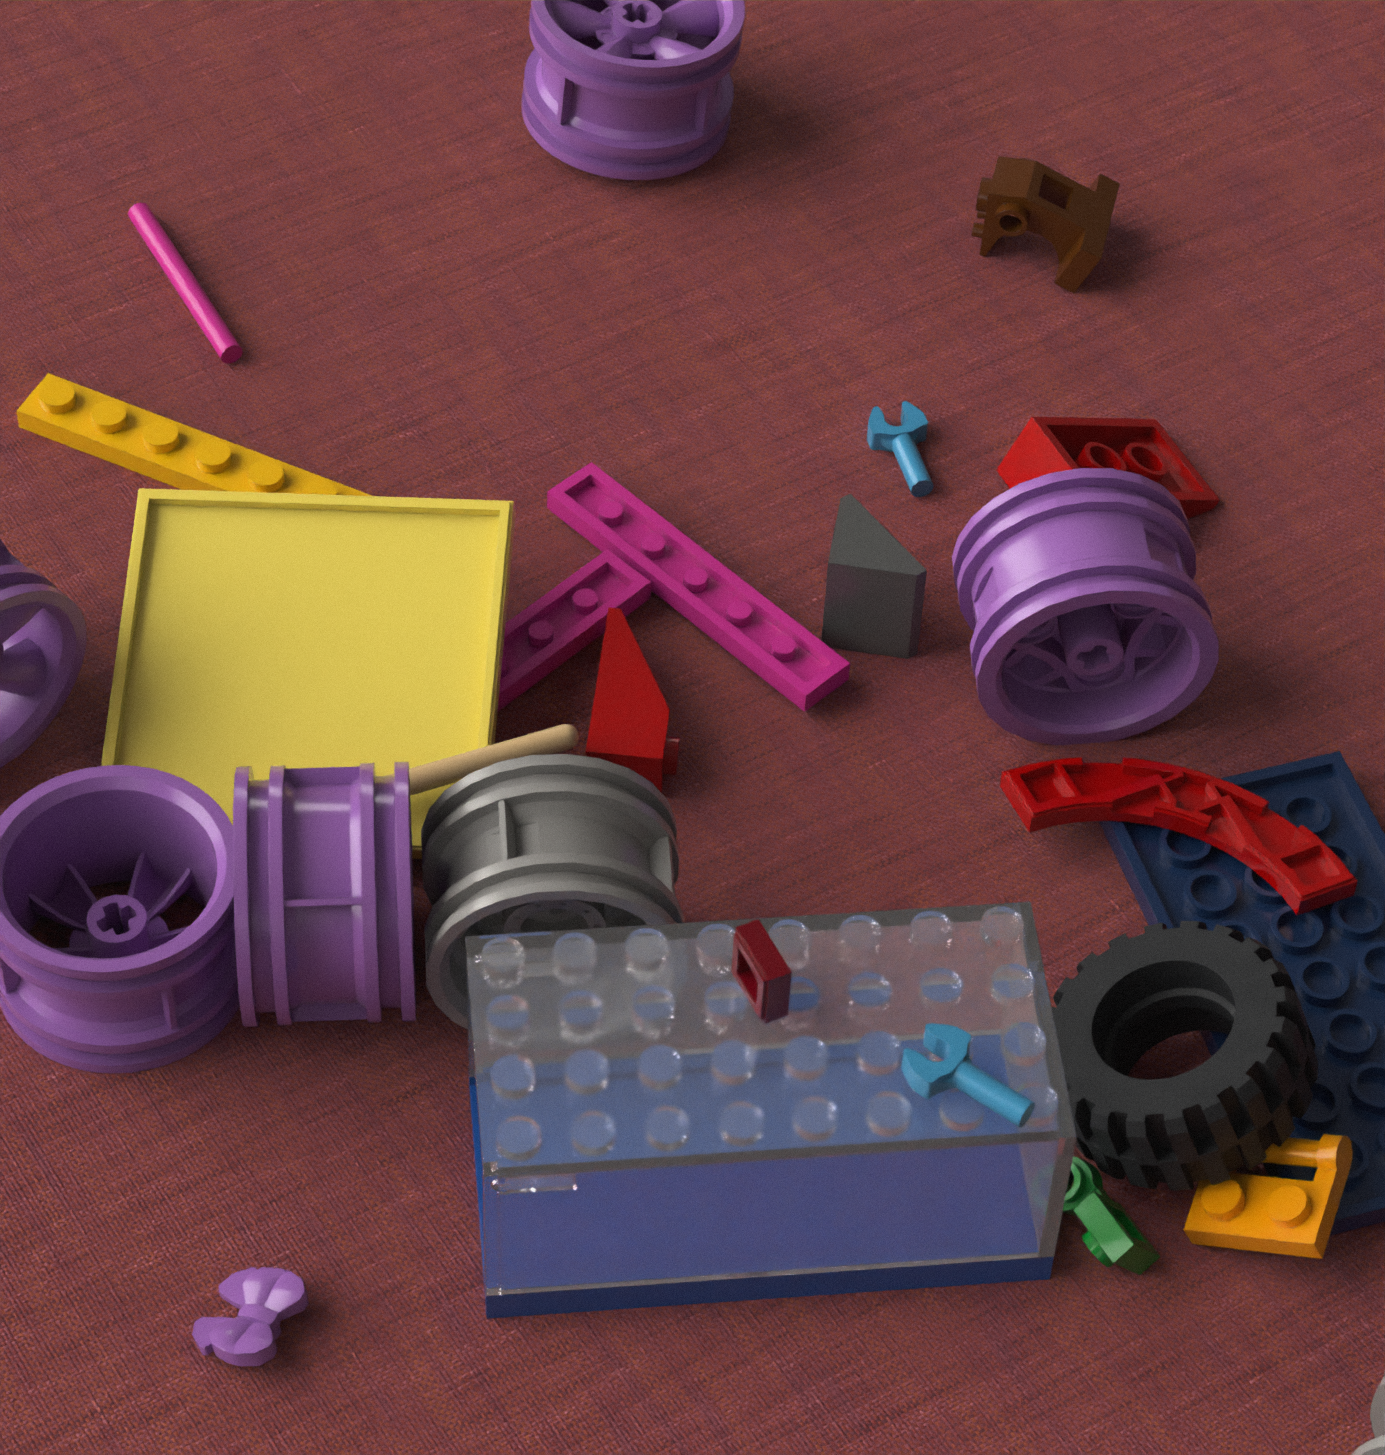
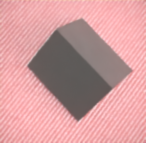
M851 494L841 498L828 560L821 641L830 648L909 659L918 653L927 570Z

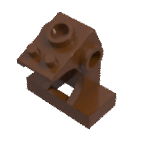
M998 156L992 179L986 177L981 179L976 211H978L977 218L984 219V224L974 222L971 236L982 238L980 255L983 257L986 256L996 241L1003 235L1015 237L1022 235L1025 231H1030L1043 236L1052 243L1058 256L1059 266L1054 283L1075 293L1102 258L1120 183L1100 173L1092 185L1087 188L1037 161L1027 158L1018 159Z

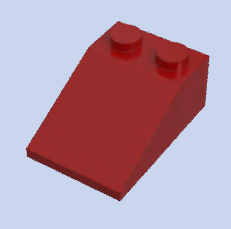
M1031 417L996 469L1009 488L1048 473L1078 468H1113L1140 474L1163 485L1178 499L1187 519L1214 509L1220 501L1156 419Z

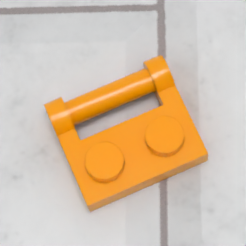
M1324 1134L1320 1140L1288 1137L1280 1147L1273 1143L1265 1150L1267 1158L1262 1163L1317 1168L1313 1181L1235 1173L1236 1169L1229 1172L1230 1180L1216 1185H1211L1209 1179L1199 1181L1183 1229L1192 1244L1323 1259L1350 1171L1352 1144L1348 1136Z

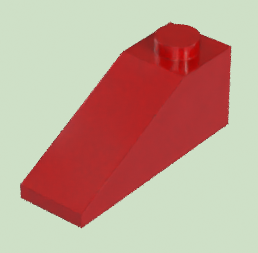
M608 607L585 756L600 758L627 767L652 782L662 793L665 774L677 775L680 737L669 736L670 709L621 608Z

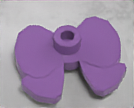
M251 1267L231 1274L219 1285V1293L222 1299L240 1309L238 1317H201L194 1322L192 1336L202 1355L208 1356L214 1351L218 1358L232 1365L241 1367L261 1366L276 1355L277 1346L275 1340L281 1333L280 1322L302 1312L309 1304L308 1292L303 1279L291 1271L261 1267L259 1269Z

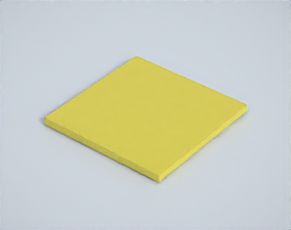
M139 488L101 766H140L164 771L180 777L207 793L219 804L233 825V795L236 767L251 766L254 780H267L270 775V767L285 765L286 769L355 767L360 766V763H375L376 776H386L395 773V762H409L410 769L495 744L516 515L514 501ZM455 783L410 796L412 859H422L421 828L429 808L447 788Z

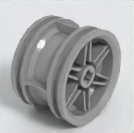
M572 754L529 755L500 761L468 774L447 788L429 808L421 828L423 888L432 905L424 927L426 987L435 1005L454 1023L479 1036L507 1044L532 1047L576 1046L606 1040L633 1030L660 1014L678 995L687 976L688 954L685 942L684 915L675 896V884L678 879L679 870L676 819L669 801L652 782L627 767L600 758Z

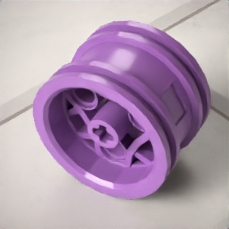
M1078 468L1048 473L1019 483L994 497L971 517L959 534L952 555L955 587L958 591L960 611L970 629L974 631L970 642L972 670L976 678L978 699L988 717L1005 731L1029 741L1051 745L1117 741L1145 732L1173 718L1195 701L1211 681L1219 661L1218 637L1212 623V614L1201 587L1193 581L1196 574V551L1190 537L1187 517L1179 500L1163 485L1140 474L1113 468Z

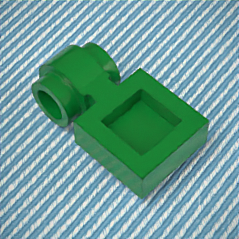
M1072 1155L1060 1156L1048 1164L1041 1178V1190L1044 1199L1053 1208L1079 1217L1088 1229L1082 1235V1239L1091 1253L1103 1265L1111 1268L1116 1264L1141 1275L1160 1258V1255L1122 1205L1111 1200L1103 1188L1102 1176L1094 1165Z

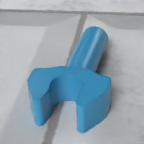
M903 401L900 418L901 426H892L885 421L881 409L878 406H874L869 416L867 442L870 449L893 451L911 494L915 497L926 496L933 490L934 486L916 445L926 440L928 420L925 414L908 401Z
M933 1023L925 1025L923 1046L934 1055L942 1057L944 1061L933 1062L910 1048L904 1049L901 1070L912 1090L925 1099H931L936 1094L956 1088L1020 1128L1032 1115L1035 1102L972 1064L969 1056L971 1035L957 1026Z

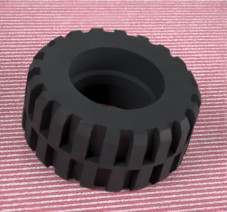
M1181 921L1180 928L1167 929L1164 923L1144 926V934L1128 939L1125 933L1108 941L1110 949L1099 956L1093 952L1090 953L1078 964L1076 969L1079 974L1073 980L1065 978L1053 996L1057 1007H1048L1040 1028L1043 1038L1038 1046L1039 1064L1045 1075L1044 1081L1075 1146L1086 1159L1094 1160L1100 1171L1112 1178L1121 1180L1127 1175L1131 1185L1148 1189H1156L1158 1183L1161 1182L1167 1183L1169 1189L1173 1191L1194 1189V1182L1209 1179L1211 1185H1216L1230 1180L1229 1172L1243 1165H1246L1248 1170H1251L1267 1158L1265 1150L1273 1143L1280 1147L1296 1129L1292 1118L1293 1116L1302 1118L1306 1113L1313 1097L1310 1087L1314 1085L1318 1076V1060L1314 1052L1316 1044L1289 973L1282 962L1274 960L1271 950L1261 942L1249 937L1244 940L1241 931L1218 924L1213 931L1208 930L1206 924L1200 921ZM1204 1030L1229 1034L1224 1044L1211 1058L1186 1073L1154 1080L1128 1076L1132 1067L1141 1056L1153 1046L1172 1036Z

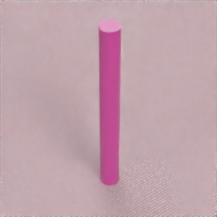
M141 202L133 205L129 209L128 217L222 362L226 364L236 362L242 355V348L146 203Z

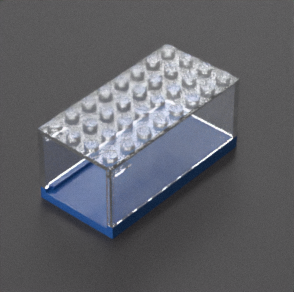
M1031 902L465 936L468 1078L486 1319L1050 1279L1077 1136ZM756 919L760 920L792 972L788 1016L767 1024L759 1019L731 973L735 929L737 926ZM933 1023L957 1026L971 1035L969 1056L972 1064L1035 1102L1032 1115L1020 1128L956 1088L936 1094L931 1099H925L912 1090L901 1070L904 1049L910 1048L933 1062L944 1061L942 1057L934 1055L923 1046L925 1025Z

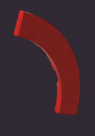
M1082 757L1032 763L1003 771L1001 774L1000 787L1029 833L1052 826L1089 821L1132 822L1180 832L1202 840L1247 865L1283 897L1296 915L1351 897L1356 890L1358 882L1340 858L1307 827L1301 824L1297 828L1290 821L1268 808L1269 801L1231 782L1201 771L1165 762L1123 757L1122 763H1083Z

